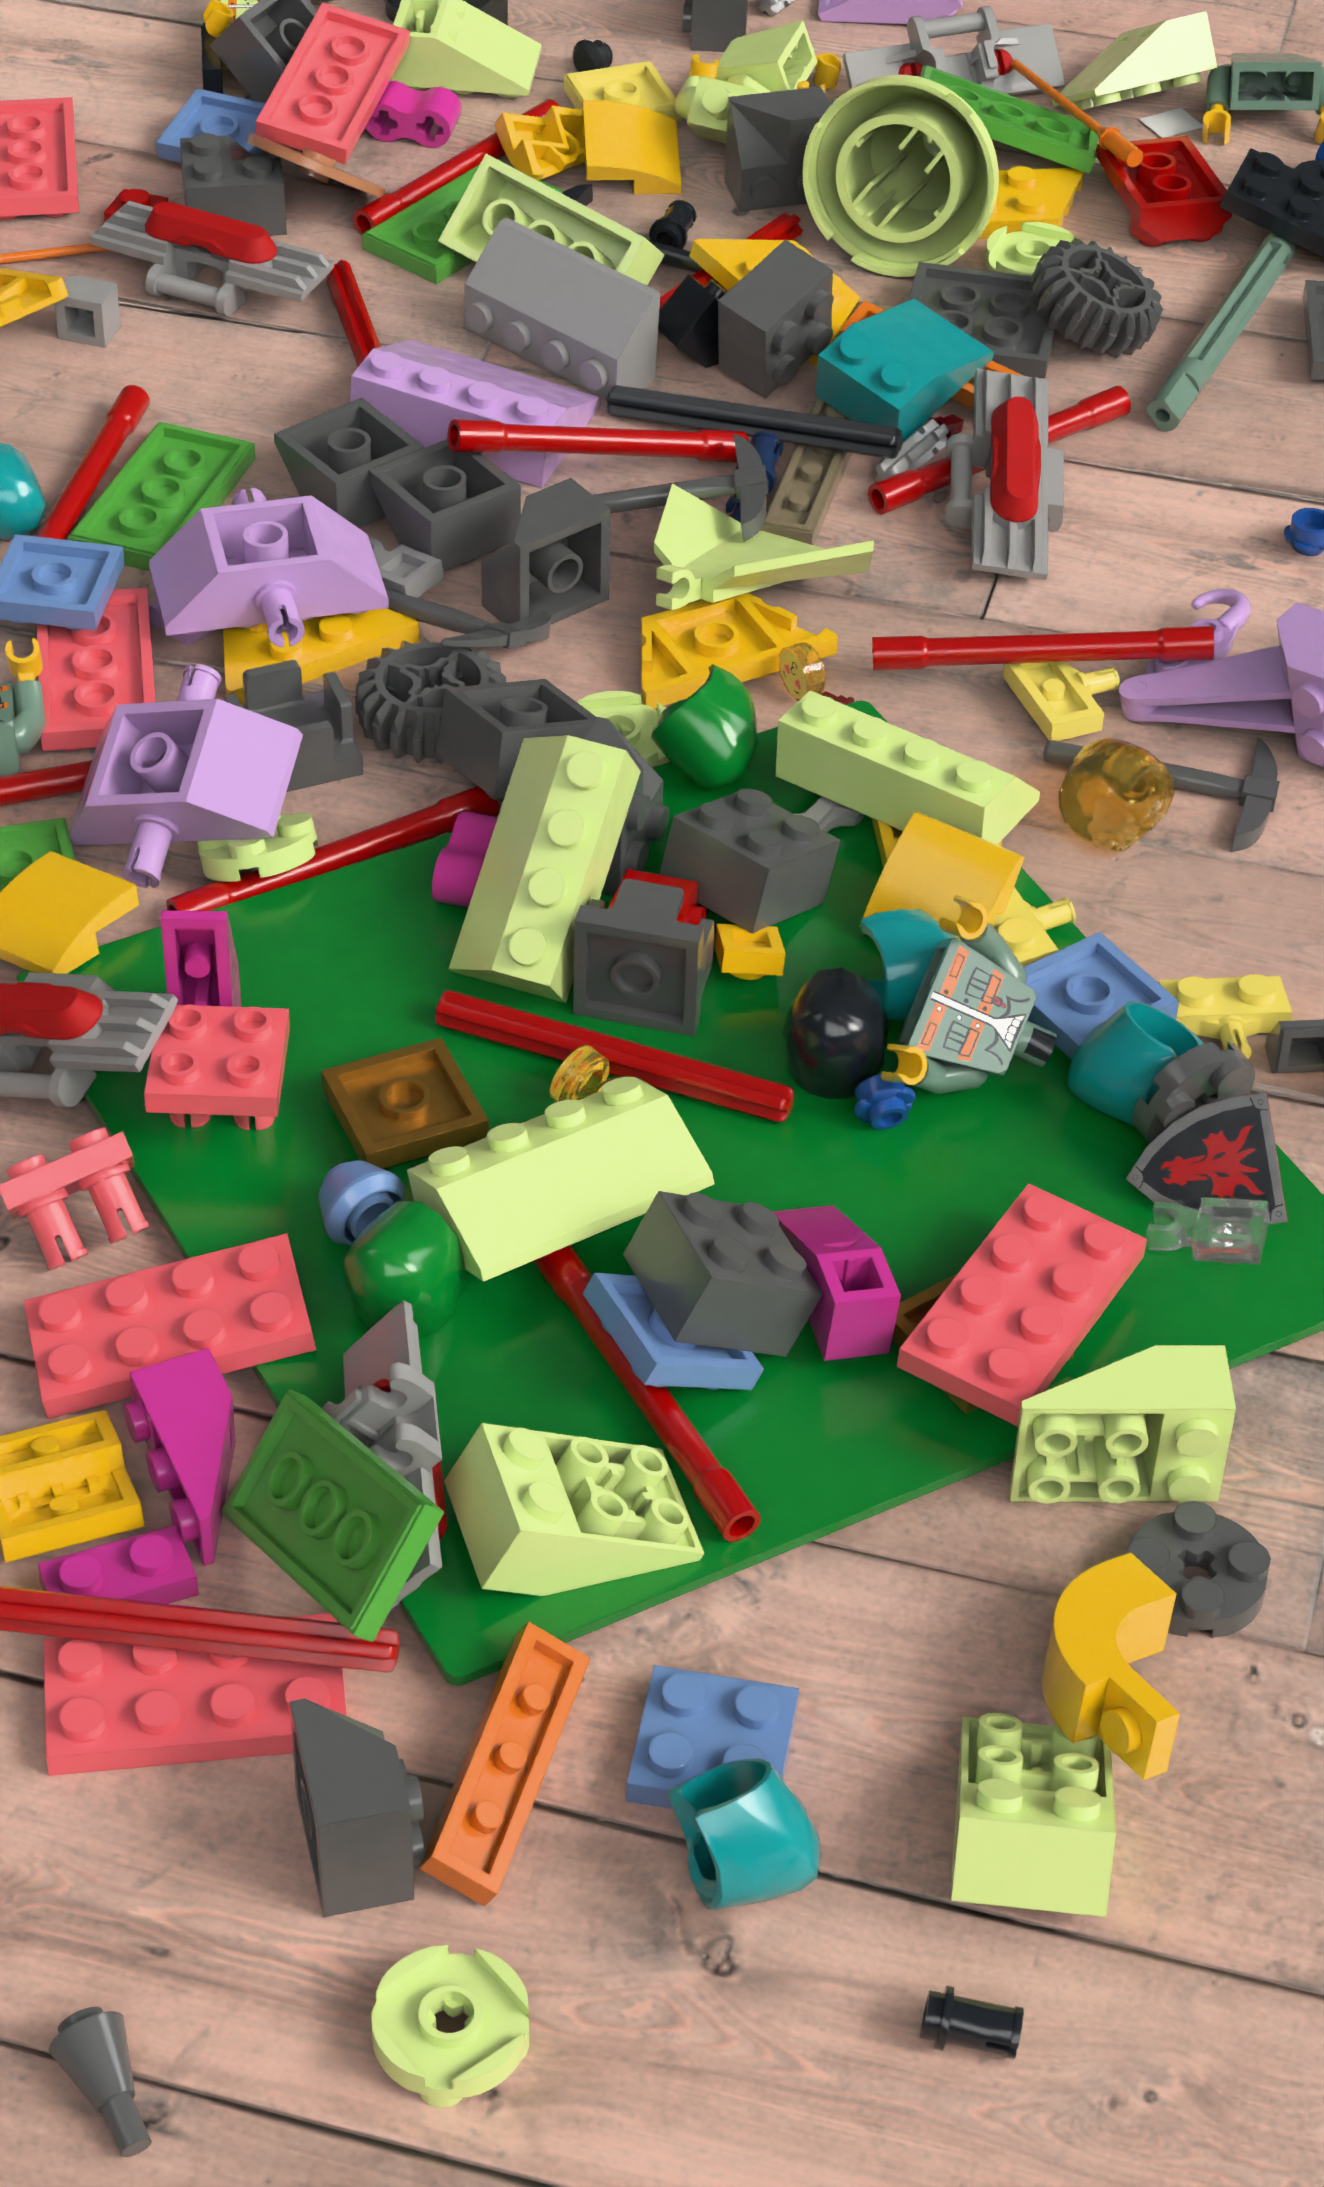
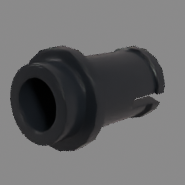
M675 200L669 204V208L664 216L656 219L651 225L649 236L650 241L683 249L688 239L687 232L693 226L697 216L694 207L684 200Z
M946 1985L944 1993L928 1991L920 2038L935 2041L934 2048L936 2050L943 2051L945 2043L1015 2059L1023 2024V2007L1015 2006L1013 2008L954 1995V1987Z

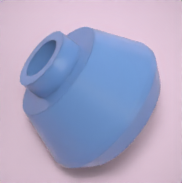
M362 1160L341 1163L332 1168L325 1176L318 1195L324 1226L328 1236L339 1245L352 1246L360 1232L372 1220L396 1202L405 1201L406 1192L403 1182L395 1174Z

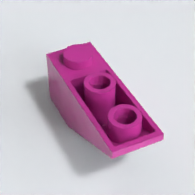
M834 1205L772 1211L777 1216L779 1226L795 1251L806 1261V1268L823 1293L808 1321L824 1361L888 1354L890 1352L901 1294L881 1247Z
M205 1348L129 1372L132 1401L123 1404L124 1417L134 1443L145 1441L149 1452H146V1462L153 1485L158 1493L166 1490L169 1491L173 1500L169 1502L173 1525L177 1524L184 1543L192 1540L203 1566L213 1564L215 1561L223 1516L221 1512L225 1505L236 1444L232 1394L209 1348Z

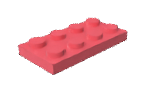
M322 3L256 120L255 135L302 151L305 147L336 160V162L346 164L409 46L410 30Z
M72 97L0 101V220H10L25 215L61 217L67 213H79Z
M147 587L114 589L96 631L86 629L70 630L60 626L36 624L37 641L43 661V669L38 676V681L42 684L46 727L41 735L42 751H76L82 748H96L98 740L117 705L156 702Z
M1028 1183L900 1347L897 1367L1018 1427L1021 1401L1046 1391L1143 1259L1147 1239Z
M287 1233L23 1300L41 1399L48 1419L132 1398L129 1372L205 1348H209L221 1374L316 1350Z
M330 1613L291 1616L293 1618L338 1622ZM64 1637L43 1639L46 1761L49 1776L293 1753L289 1701L307 1699L347 1716L343 1671L339 1667Z

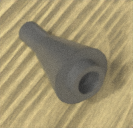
M89 2007L73 2013L58 2026L59 2034L50 2043L49 2053L97 2112L103 2113L121 2156L131 2157L147 2149L152 2141L133 2100L135 2090L124 2016L115 2011L103 2012V2009L100 2007Z

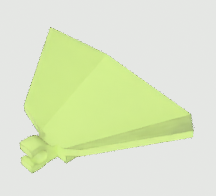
M672 484L654 540V553L664 565L656 568V579L672 583L673 587L667 594H656V606L675 610L696 600L702 599L714 603L786 581L868 572L873 554L874 540L825 549L769 532L759 531L755 536L744 542L739 521Z

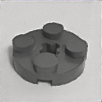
M1214 1042L1201 1044L1175 1058L1155 1076L1152 1081L1158 1087V1092L1152 1097L1148 1105L1140 1096L1133 1111V1124L1148 1144L1172 1122L1201 1105L1233 1096L1249 1094L1255 1080V1069L1235 1044L1227 1042L1228 1049L1220 1050Z
M1198 1501L1183 1502L1176 1507L1174 1512L1164 1513L1150 1519L1132 1536L1129 1542L1128 1553L1131 1552L1177 1593L1168 1633L1188 1637L1189 1628L1196 1630L1213 1629L1211 1638L1228 1636L1246 1627L1260 1612L1271 1557L1269 1552L1244 1527L1229 1518L1216 1514L1209 1505ZM1184 1567H1200L1209 1572L1208 1575L1211 1579L1208 1580L1200 1575L1188 1579L1183 1576Z

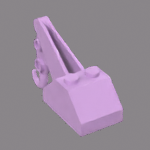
M1217 589L1199 595L1191 602L1192 608L1197 610L1210 604L1229 605L1230 608L1217 619H1201L1195 621L1189 627L1213 626L1214 659L1195 661H1161L1159 659H1152L1146 667V674L1130 677L1119 686L1122 714L1127 720L1134 722H1174L1293 733L1299 759L1324 767L1323 610L1297 602L1276 620L1279 646L1225 657L1232 648L1238 630L1244 626L1250 617L1251 604L1243 593L1236 590Z

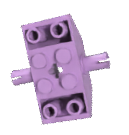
M251 488L253 502H249L246 490L242 489L234 495L231 505L200 509L149 560V571L166 636L178 634L195 635L203 631L233 627L251 628L258 624L266 623L269 639L274 645L284 647V639L281 632H286L289 645L294 646L304 636L305 629L302 621L320 616L344 613L361 614L369 610L389 608V599L368 534L311 495L266 501L265 495L260 490Z
M192 664L187 665L183 672V681L176 701L119 704L115 707L94 752L69 831L72 846L132 844L126 864L122 869V877L126 881L136 884V886L148 888V885H150L152 888H155L160 884V875L170 843L273 838L303 734L297 728L223 700L214 699L217 688L221 684L222 677L215 669L202 664H196L195 668Z

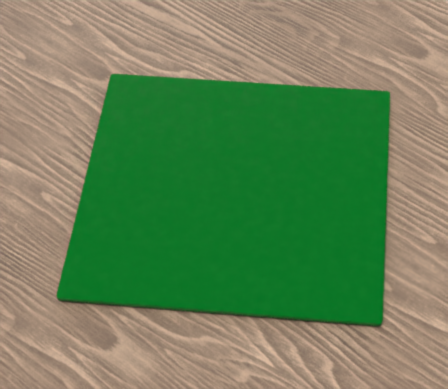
M855 701L846 704V706L887 722L872 704L867 701ZM778 727L757 733L758 745L748 770L735 782L717 789L698 787L671 762L652 767L663 779V805L669 807L670 816L663 839L661 841L654 840L649 848L648 859L643 872L659 875L673 816L736 793L741 789L761 791L771 797L772 803L792 814L806 812L822 797L776 777ZM867 815L856 826H840L827 832L840 839V844L824 903L772 925L778 928L786 953L783 976L764 975V977L757 980H745L734 977L730 973H721L713 943V962L701 998V1016L695 1036L574 1015V980L567 1002L564 1003L451 972L449 966L468 908L436 902L432 898V880L436 861L441 850L449 843L452 832L209 910L227 911L239 964L241 1006L289 1009L290 1032L278 1117H275L274 1123L269 1128L256 1130L255 1116H250V1130L239 1128L234 1122V1115H211L209 1122L204 1126L191 1128L190 1114H185L186 1125L185 1128L175 1126L171 1122L169 1113H147L144 1091L151 1053L140 1072L95 1071L97 1076L84 1094L100 1123L106 1128L109 1137L123 1131L135 1162V1167L130 1168V1171L185 1259L288 1234L316 1350L252 1366L277 1408L289 1389L307 1396L320 1408L328 1401L336 1405L343 1402L345 1399L343 1353L368 1331L359 1319L346 1289L343 1257L351 1246L339 1245L328 1236L318 1200L323 1180L332 1168L341 1163L360 1160L322 1090L321 1070L442 1038L487 1116L489 1131L499 1125L523 1123L545 1114V1109L556 1102L580 1100L593 1095L608 1081L619 1078L586 1068L582 1077L569 1091L555 1096L552 1093V1083L559 1068L564 1063L563 1061L439 1026L436 1023V1006L442 994L449 990L790 1086L794 1090V1103L787 1120L782 1123L658 1089L669 1096L713 1173L715 1184L695 1193L706 1195L713 1200L736 1204L755 1202L771 1211L834 1205L881 1247L901 1294L900 1302L959 1273L1028 1183L1146 1238L1147 1243L1143 1259L1076 1348L1073 1358L1065 1363L1046 1391L1155 1345H1225L1229 1369L1323 1331L1324 1195L1275 1143L1288 1222L1260 1226L1220 1227L1186 1219L1155 1204L1126 1180L1128 1174L1149 1144L1135 1127L1105 1116L1076 1098L1067 1086L1068 1070L1072 1060L1056 1045L1047 1063L1042 1068L1013 1056L1003 1076L988 1077L979 1088L937 1095L905 1084L906 1087L913 1089L916 1095V1099L912 1103V1109L908 1112V1118L900 1125L884 1130L875 1129L871 1126V1122L863 1123L860 1118L855 1116L854 1107L857 1104L855 1096L845 1099H826L812 1095L796 1085L788 1070V1055L783 1030L788 1010L802 985L819 970L841 967L861 975L866 981L885 979L880 952L874 940L867 934H863L860 927L867 905L883 871L872 819ZM1021 867L1014 887L1023 900L1035 908L1053 903ZM601 893L599 900L605 901V909H608L614 896ZM697 903V906L704 907L703 905ZM706 908V919L714 920L715 941L717 924L734 923ZM1067 923L1046 930L1058 951L1086 938L1073 923ZM161 926L98 946V955L68 973L97 975L115 991L167 994ZM24 970L20 972L17 976V982H24L31 971ZM887 1020V1046L888 1044H896L905 1021ZM887 1046L884 1050L885 1064L879 1074L882 1071L894 1073L898 1068V1056L893 1051L887 1050ZM429 1156L383 1168L398 1176L403 1182L406 1192L405 1201H414L407 1169L429 1161ZM645 1214L571 1245L592 1276L594 1273L635 1275L623 1253ZM531 1261L484 1282L465 1269L466 1283L464 1284L463 1292L457 1299L454 1313L437 1332L419 1339L422 1374L433 1381L435 1385L442 1451L441 1468L447 1516V1528L440 1541L442 1568L425 1579L414 1592L404 1597L399 1602V1606L444 1679L451 1685L462 1686L501 1670L515 1635L528 1621L567 1643L1014 1458L1018 1427L981 1408L965 1414L940 1388L898 1368L897 1361L900 1347L893 1340L888 1354L824 1361L810 1323L807 1320L786 1357L752 1352L764 1368L752 1390L723 1388L710 1390L701 1387L666 1386L720 1465L730 1471L761 1516L759 1526L751 1535L736 1542H729L724 1539L694 1495L693 1486L570 1308L556 1296L534 1262ZM481 1423L660 1448L664 1452L704 1555L700 1561L546 1596L481 1589L444 1480Z

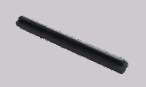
M619 385L613 386L607 396L608 413L617 417L701 430L744 431L748 437H753L757 432L768 431L776 434L779 437V442L889 459L896 458L902 448V431L896 427Z

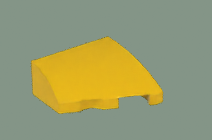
M551 106L543 118L502 112L494 124L501 145L513 167L537 181L585 162L582 109Z

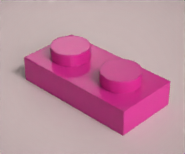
M177 1524L37 1563L43 1591L163 1604L199 1595L197 1576Z

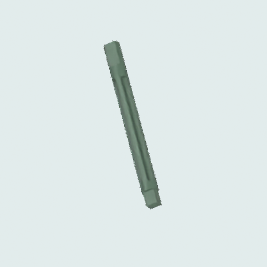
M1272 232L1264 238L1254 255L1148 404L1146 412L1160 431H1171L1178 426L1287 267L1299 245Z

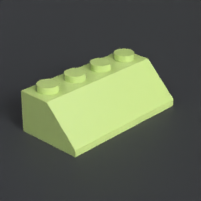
M485 154L438 239V242L477 262L499 221L507 217L647 286L664 257V254L645 237L488 154Z
M809 691L778 720L776 777L902 831L914 812H920L998 845L1039 801L1040 791L1014 775L813 691Z
M569 735L523 739L449 966L451 972L556 1001L567 1002L574 980V920L580 905L589 906L592 899H600L641 772L626 750Z
M636 1077L616 1078L605 1083L600 1092L580 1100L556 1102L545 1109V1114L523 1123L499 1125L491 1129L487 1133L486 1138L467 1146H452L437 1150L429 1156V1161L407 1169L414 1201L422 1202L440 1214L458 1237L465 1269L483 1282L645 1214L658 1191L688 1196L690 1193H695L715 1184L711 1169L669 1096Z

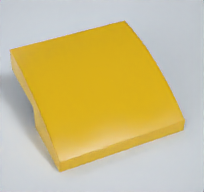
M583 100L582 118L586 181L633 180L634 194H681L682 184L676 120L659 112L636 105L603 100Z
M914 812L884 866L863 919L880 912L898 909H921L932 915L938 922L942 917L957 922L961 915V908L953 898L958 895L983 904L987 910L988 922L992 924L995 914L1005 913L1025 856L923 813Z
M48 852L19 873L0 892V959L33 973L68 974L99 954L96 938L97 931L139 906L136 884L58 853Z
M106 1409L0 1436V1550L5 1563L145 1527L141 1502L125 1468L122 1446Z

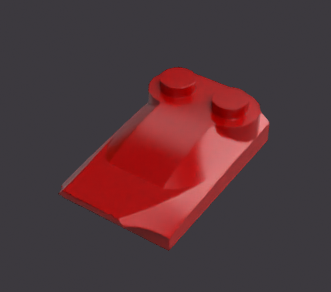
M1187 135L1130 141L1143 152V160L1136 167H1129L1112 152L1104 150L1099 144L1096 145V157L1130 212V234L1137 238L1141 244L1156 247L1164 245L1167 241L1186 239L1195 242H1205L1221 233L1224 223L1232 218L1231 212L1219 207L1227 189Z

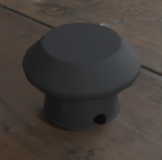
M584 39L577 42L574 46L573 60L578 72L608 68L612 64V50L605 42L603 44L601 40L592 42Z

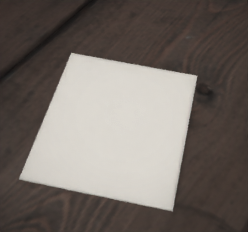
M1182 108L1139 119L1161 138L1196 130L1203 126Z

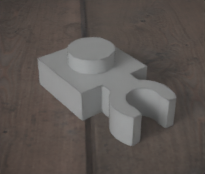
M369 538L386 589L419 598L423 593L444 579L442 560L402 544L394 550L388 551L384 549V544L380 540Z

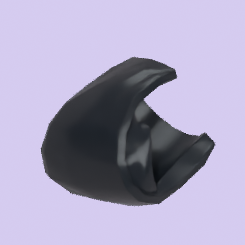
M842 967L819 970L802 985L788 1010L783 1030L788 1055V1070L796 1085L812 1095L826 1099H845L855 1096V1089L864 1080L879 1075L885 1064L884 1050L887 1046L888 1038L887 1015L881 994L861 975Z

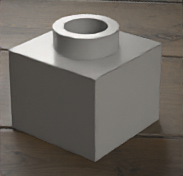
M69 275L64 282L69 296L55 303L58 339L106 348L121 327L117 283Z

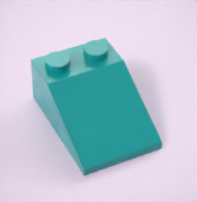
M912 299L852 324L818 355L815 395L852 421L899 428L902 431L903 442L974 377L977 368L983 369L993 359L994 351L916 299Z

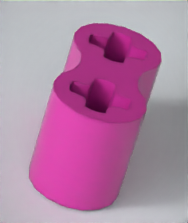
M390 81L365 128L371 136L383 142H392L399 138H409L422 146L438 148L444 145L450 138L461 116L462 106L457 95L449 89L433 87L426 91H417L404 83Z
M460 811L449 843L441 850L436 861L432 880V898L434 901L469 907L498 817Z

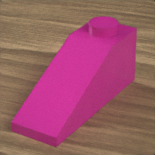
M162 910L160 920L167 994H174L178 999L176 1005L242 1007L239 964L227 911Z

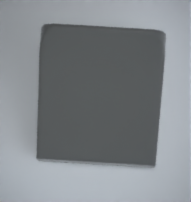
M1324 1019L1279 1021L1266 1037L1265 1049L1272 1073L1324 1071Z

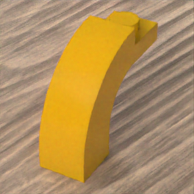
M1130 1552L1089 1568L1077 1576L1065 1588L1054 1612L1042 1669L1041 1683L1045 1703L1053 1720L1073 1744L1097 1735L1141 1779L1146 1780L1167 1772L1180 1712L1133 1670L1128 1663L1164 1651L1177 1593Z

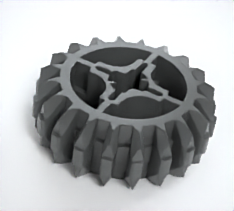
M1074 238L1071 243L1060 240L1056 246H1050L1047 253H1044L1037 263L1031 276L1032 280L1028 286L1032 292L1030 301L1038 306L1036 313L1040 317L1049 320L1048 327L1050 329L1060 331L1064 335V340H1073L1078 343L1080 349L1084 347L1091 348L1099 356L1105 351L1115 358H1118L1121 353L1131 356L1136 349H1141L1155 332L1163 311L1159 303L1162 296L1153 289L1155 284L1153 280L1142 275L1143 269L1130 264L1127 261V256L1120 257L1113 252L1111 247L1103 249L1095 241H1090L1086 245L1082 240Z
M425 637L418 644L402 641L398 650L382 648L380 658L374 657L367 660L366 670L359 673V681L356 684L355 712L359 717V724L363 728L364 737L375 740L377 750L392 749L395 759L406 755L414 756L417 764L424 758H435L441 764L443 757L437 753L445 688L506 682V676L501 672L500 663L489 660L488 653L485 650L472 652L470 647L443 646L441 642H429Z

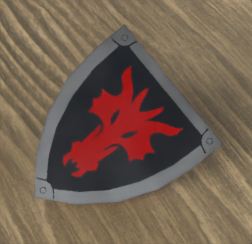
M1267 1091L1233 1096L1201 1105L1175 1120L1145 1148L1126 1178L1128 1182L1155 1204L1189 1220L1220 1227L1260 1226L1288 1222Z

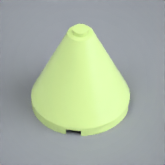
M879 76L859 83L847 90L830 105L819 122L815 124L810 133L803 158L802 172L805 197L811 215L827 241L832 238L842 249L853 256L850 260L851 262L869 271L887 276L912 277L915 276L919 262L949 265L957 260L977 241L985 230L994 211L998 196L999 168L993 142L983 122L975 111L956 93L939 83L918 76Z

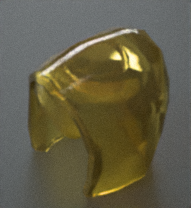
M1105 737L1084 746L1072 761L1059 790V809L1065 824L1075 836L1096 848L1124 852L1152 830L1167 814L1175 795L1174 779L1166 766L1148 750L1122 739Z

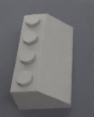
M506 217L499 221L465 282L464 329L607 401L608 393L611 392L613 386L619 385L642 389L655 380L660 292Z

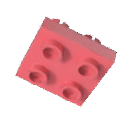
M176 1005L173 1014L151 1052L144 1091L146 1112L169 1113L171 1122L175 1126L185 1128L186 1125L185 1114H190L191 1128L204 1126L209 1122L211 1115H234L235 1124L245 1130H250V1116H255L256 1130L269 1128L274 1123L275 1117H278L290 1032L289 1009Z
M103 1127L70 1141L68 1145L72 1153L47 1164L44 1155L40 1154L6 1169L10 1180L0 1184V1194L13 1219L27 1217L47 1262L48 1271L66 1265L56 1243L57 1238H62L72 1262L89 1254L87 1248L83 1246L64 1203V1200L70 1194L80 1190H89L108 1233L110 1244L127 1238V1234L118 1216L119 1211L124 1212L133 1235L150 1227L149 1222L144 1218L125 1175L131 1170L130 1168L135 1167V1162L123 1131L109 1137L106 1128Z

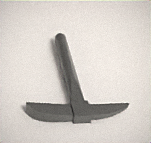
M733 434L738 469L733 470L734 475L593 494V496L610 508L611 513L665 506L672 484L700 500L736 494L737 499L741 500V530L743 541L745 542L755 536L763 526L767 507L766 495L769 494L766 468L765 465L762 466L757 450L745 438Z
M386 589L389 599L388 609L411 617L419 622L449 631L465 633L464 635L442 639L441 645L470 648L503 647L513 649L526 646V642L542 641L549 638L551 615L546 611L511 624L504 622L490 623L454 608Z
M1258 737L1251 775H1245L1244 780L1214 772L1055 740H1049L1043 752L1044 760L1048 763L1207 795L1239 799V805L1243 806L1234 834L1231 852L1247 849L1261 837L1268 822L1270 812L1274 811L1280 781H1277L1278 772L1274 756L1266 743Z

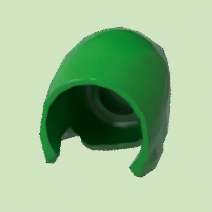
M712 664L708 668L710 674L706 682L687 699L680 700L663 710L651 735L652 740L680 772L698 787L707 789L725 787L740 778L748 770L758 745L756 712L750 692L732 673Z
M398 1201L360 1232L343 1257V1272L348 1295L359 1319L368 1330L404 1300L412 1304L413 1321L417 1324L419 1339L437 1332L454 1313L457 1299L463 1292V1287L466 1283L465 1263L458 1237L440 1214L422 1202Z

